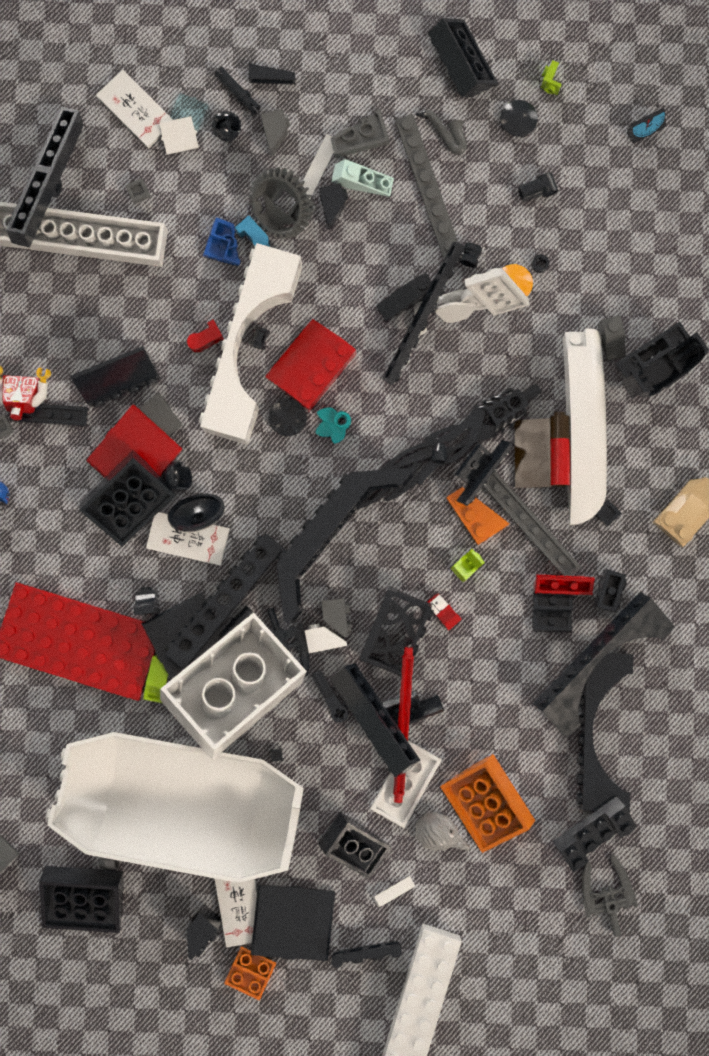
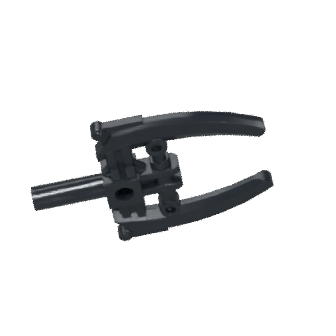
M274 607L267 609L274 636L288 651L292 647L299 648L301 665L307 671L304 676L306 677L309 671V651L303 623H299L297 627L289 626L288 630L281 629ZM295 637L296 641L287 643L288 638Z

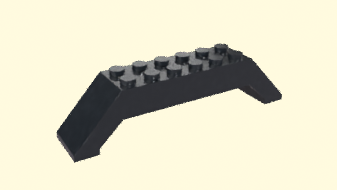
M411 469L351 472L349 475L345 474L339 481L341 485L338 489H333L327 496L329 500L325 505L321 504L314 512L316 516L312 521L309 519L303 525V532L300 535H295L290 541V548L287 551L284 549L280 553L277 571L283 617L287 624H293L305 610L301 602V577L372 490L399 487L403 490L414 476Z

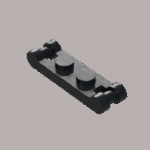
M389 941L337 950L332 954L331 963L335 968H339L343 963L351 961L353 964L363 962V959L379 960L386 955L397 958L402 953L401 944L399 941Z

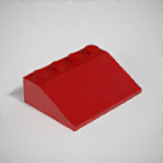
M312 319L266 374L265 378L291 399L297 401L306 411L310 412L356 356V349L340 336Z

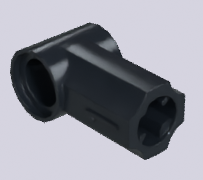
M552 172L542 174L536 180L518 186L519 196L523 202L541 196L544 198L549 197L559 191Z

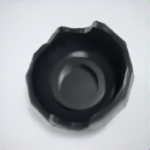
M182 462L170 463L164 473L166 484L174 491L187 490L192 485L191 470L189 467L182 466Z

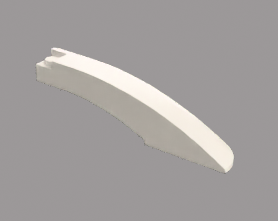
M585 329L584 332H565L563 336L566 415L570 416V486H567L570 525H578L590 520L601 509L606 497L607 434L602 336L599 331L594 329Z

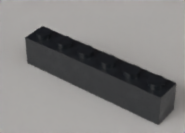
M356 663L344 666L330 679L334 688L343 698L345 705L350 709L356 721L366 733L367 738L372 742L377 753L382 757L388 766V770L395 778L406 773L421 761Z

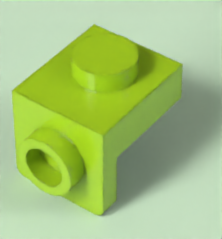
M552 60L550 66L546 65L542 73L544 79L541 88L548 94L558 95L562 84L552 80L559 65L554 60Z
M471 549L450 569L462 582H465L485 562L477 552Z

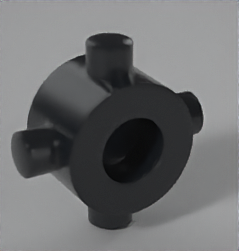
M271 748L270 761L282 762L284 760L283 749L273 750Z

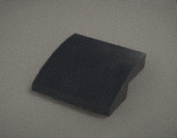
M533 591L532 632L571 633L572 594L535 593Z

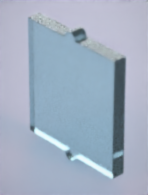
M180 93L170 117L176 120L191 116L194 130L198 131L208 104L196 100L195 97L191 98Z

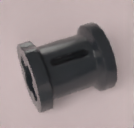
M254 326L253 330L255 332L252 341L249 342V346L265 350L264 344L270 331Z

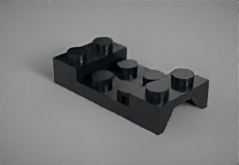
M616 796L556 838L553 843L574 872L589 862L586 857L588 853L593 852L615 834H618L620 838L629 835L637 826L626 806Z

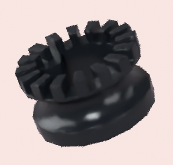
M543 254L535 256L531 264L534 272L543 273L549 266V259ZM538 259L541 262L544 261L545 267L541 268L540 265L536 266L535 261Z

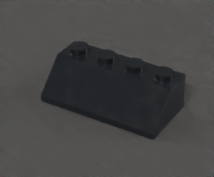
M442 18L428 32L432 45L438 51L439 58L446 66L448 75L454 81L457 87L456 90L461 97H474L498 84L464 19Z

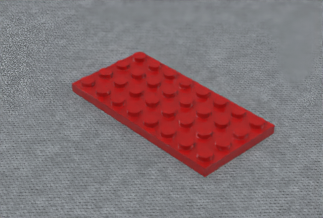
M19 582L15 583L0 629V659L136 701L141 699L155 649L141 624L145 621Z

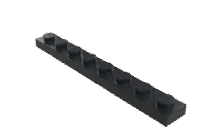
M458 242L452 243L382 378L386 383L393 386L400 379V371L403 365L408 363L412 348H415L419 342V334L427 327L429 315L435 311L439 296L441 297L446 290V282L452 278L457 261L459 262L464 255V245Z

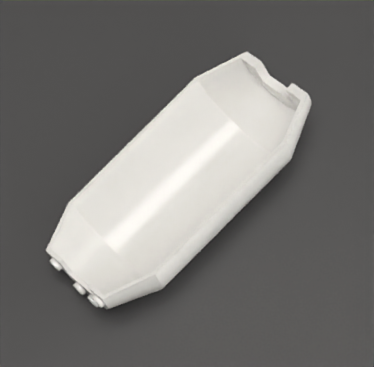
M116 732L69 743L66 745V749L63 748L61 760H63L62 764L66 768L62 770L60 775V782L62 784L55 796L57 805H52V808L48 809L46 821H48L47 826L83 853L237 883L288 871L304 788L266 761L221 752L212 760L202 748Z

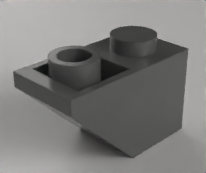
M345 598L321 600L323 620L343 637H348V633H352L351 621H347L346 614H350L349 602H345Z

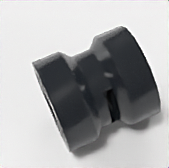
M466 242L464 245V255L459 262L464 266L476 268L478 256L481 255L483 248L477 244Z

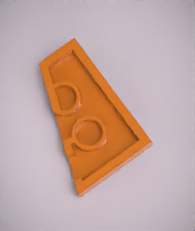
M461 487L446 497V499L477 545L509 525L506 520L476 497L468 506L458 503L456 500L465 490Z

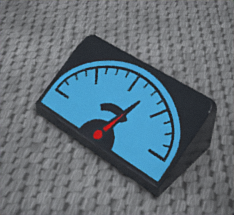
M662 108L629 126L627 134L632 143H636L665 128V109Z

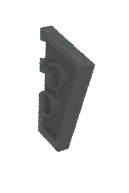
M380 108L374 111V114L368 118L364 117L355 126L348 127L330 138L335 158L390 144Z

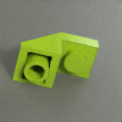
M157 656L152 657L143 699L162 703L160 701V689L166 685L169 676L163 664L157 659Z

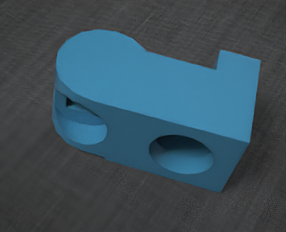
M249 215L235 227L236 233L241 238L246 235L253 243L254 248L256 243L270 246L267 234Z

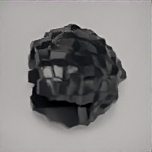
M228 111L217 113L212 122L214 135L225 142L235 140L241 131V120H239L238 115Z

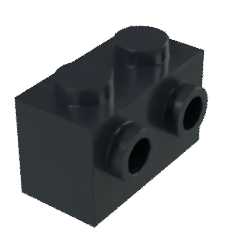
M609 569L603 570L593 607L608 612H616L621 605V593L626 587V574Z

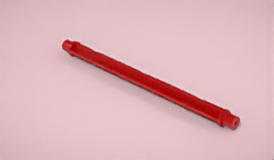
M404 647V655H402V679L398 727L407 741L414 662L413 647ZM406 773L396 778L394 777L393 795L395 803L403 802Z

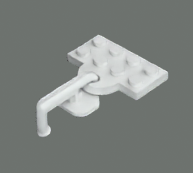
M494 268L489 272L475 274L465 279V286L468 289L456 290L441 297L439 296L435 310L436 314L443 321L454 323L467 319L474 310L488 309L495 316L529 305V299L503 268ZM422 301L418 302L414 306V316L417 313ZM425 328L424 331H421L419 335L425 334L427 332V328Z

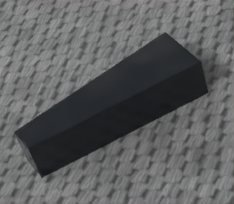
M249 64V83L296 85L295 72Z

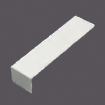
M409 876L372 897L377 907H381L412 889L415 885Z

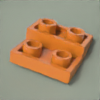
M241 946L224 984L260 1001L276 966V962L263 956L250 955L251 950Z

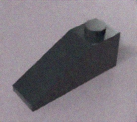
M426 272L412 279L376 305L385 322L413 307L418 302L423 301L432 283Z

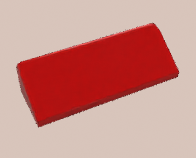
M536 574L533 588L535 593L593 595L595 577Z

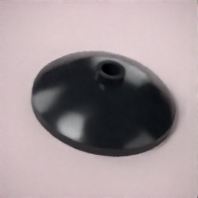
M214 494L189 496L176 503L170 509L167 516L168 522L172 528L182 532L201 531L212 526L221 518L225 505L223 500Z

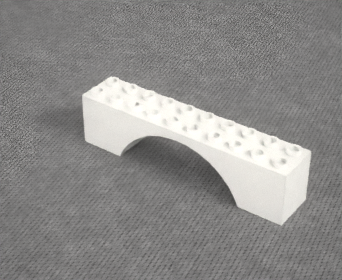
M256 243L255 249H251L249 256L251 263L249 267L245 268L244 278L246 279L244 285H240L238 296H240L239 302L234 304L232 314L235 315L233 321H229L227 332H229L228 338L223 340L221 347L223 354L221 358L218 357L216 369L218 370L216 376H212L210 382L212 390L210 394L206 395L204 402L206 409L199 418L200 427L205 433L249 445L259 407L245 392L239 380L237 370L239 346L246 330L257 317L277 305L292 302L302 271L301 256Z

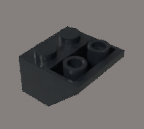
M206 904L192 918L187 927L188 958L190 960L195 956L199 958L205 951L208 941L213 942L222 928L220 927L222 919Z

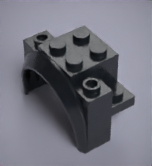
M679 321L614 365L625 380L622 385L632 399L638 395L639 397L648 398L663 391L690 372L703 360L709 348L698 332L690 336Z

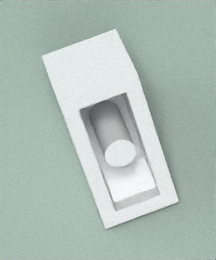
M320 624L309 625V629L305 630L309 653L347 646V641L326 627H320Z

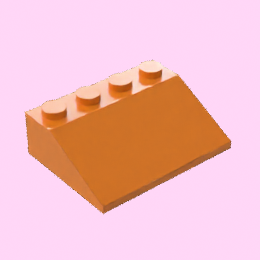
M494 754L478 761L440 786L482 853L528 831L535 822L534 817Z

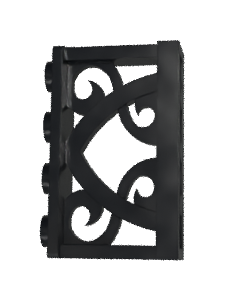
M389 586L359 660L402 677V663L399 665L391 664L388 655L393 652L392 656L396 660L397 655H404L403 648L409 645L413 647V655H416L419 648L417 641L419 638L423 639L427 629L424 627L426 620H431L434 612L431 609L432 604ZM393 597H397L409 603L404 608H402L396 601L393 600ZM418 606L422 610V615L420 618L415 619L413 614L417 611H412L409 615L406 611L410 607ZM389 613H393L394 616L396 613L399 614L394 620L388 618ZM402 618L408 637L401 642L390 645V637L381 626L382 624H396ZM419 624L418 629L415 633L413 625ZM380 636L386 638V646H383L384 641L382 643L378 641ZM370 653L385 654V661L371 656Z

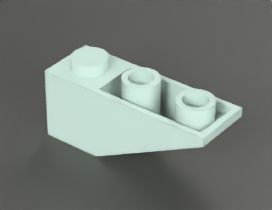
M344 159L335 164L331 182L334 184L341 183L342 187L389 197L394 178Z

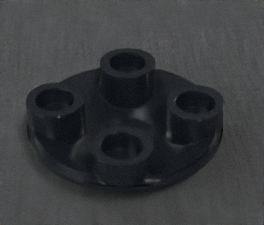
M523 100L509 102L501 112V128L513 136L523 138L528 136L537 125L538 116L535 108Z
M283 398L271 407L268 420L276 433L282 436H293L304 428L307 415L304 407L291 398Z

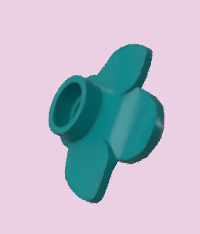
M329 407L317 411V415L322 422L319 424L316 434L321 437L331 436L333 444L341 442L345 438L346 429L351 425L350 415L344 411L337 412ZM344 418L345 423L339 424L338 420Z

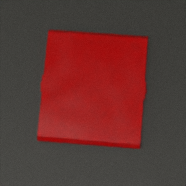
M133 404L117 424L108 431L102 442L88 457L87 462L105 478L134 450L161 477L167 466L182 451V448Z

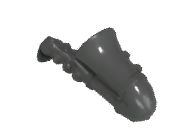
M422 110L416 113L418 117H428L453 154L461 155L465 152L467 140L462 131L463 120H455L448 123L450 131H448L446 126L442 125L439 117L431 110Z

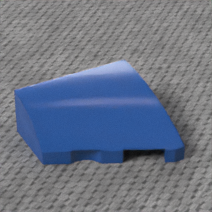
M216 217L213 221L203 256L239 266L240 259L238 258V245L235 239L234 224Z

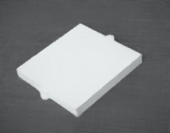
M191 116L159 123L162 133L161 140L164 141L167 155L199 148L196 138L197 131L194 130Z

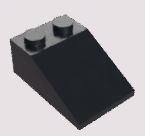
M341 812L318 843L326 856L368 879L371 878L392 848L381 838Z

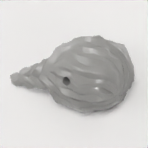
M434 812L426 813L420 819H417L415 838L422 843V847L425 849L446 851L451 847L465 851L470 850V845L458 834L457 826L448 816Z

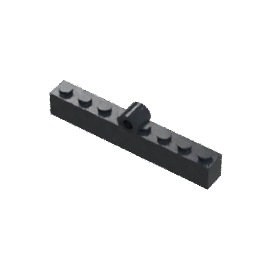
M61 106L7 225L6 232L11 243L30 248L52 197L58 198L62 191V180L60 178L84 126L79 110Z

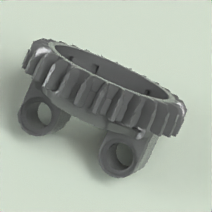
M280 167L263 171L252 182L253 187L249 189L252 194L248 196V198L252 199L248 205L253 207L250 212L255 214L253 219L259 221L257 225H262L263 231L268 230V236L274 234V238L280 237L281 240L296 237L305 231L304 228L309 226L308 221L312 220L311 216L316 210L315 203L309 199L312 195L306 194L309 187H303L305 181L299 182V175L293 177V171L287 173V168L281 170ZM284 190L296 200L289 214H286L274 203V201L281 197ZM261 196L264 197L266 212L263 214L261 213V210H263L261 200H258V197ZM294 224L293 227H284V225Z

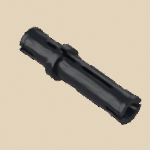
M224 67L218 68L223 75L216 70L215 77L233 93L240 104H243L252 115H255L257 112L253 106L258 111L261 106L250 96V92L244 90Z

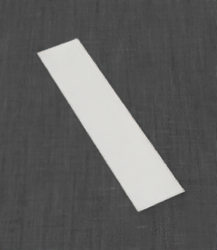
M326 134L303 180L305 181L303 187H309V190L306 192L307 195H313L334 153L330 139L332 136Z

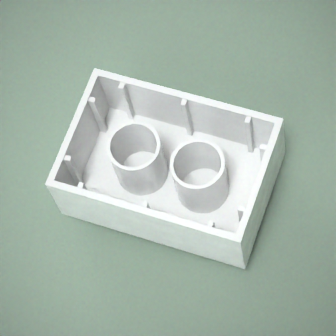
M252 613L160 689V701L213 760L302 683L307 671L255 613Z

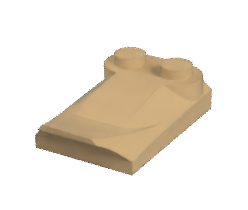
M704 477L689 480L653 521L659 529L681 548L692 540L694 534L709 518V479Z

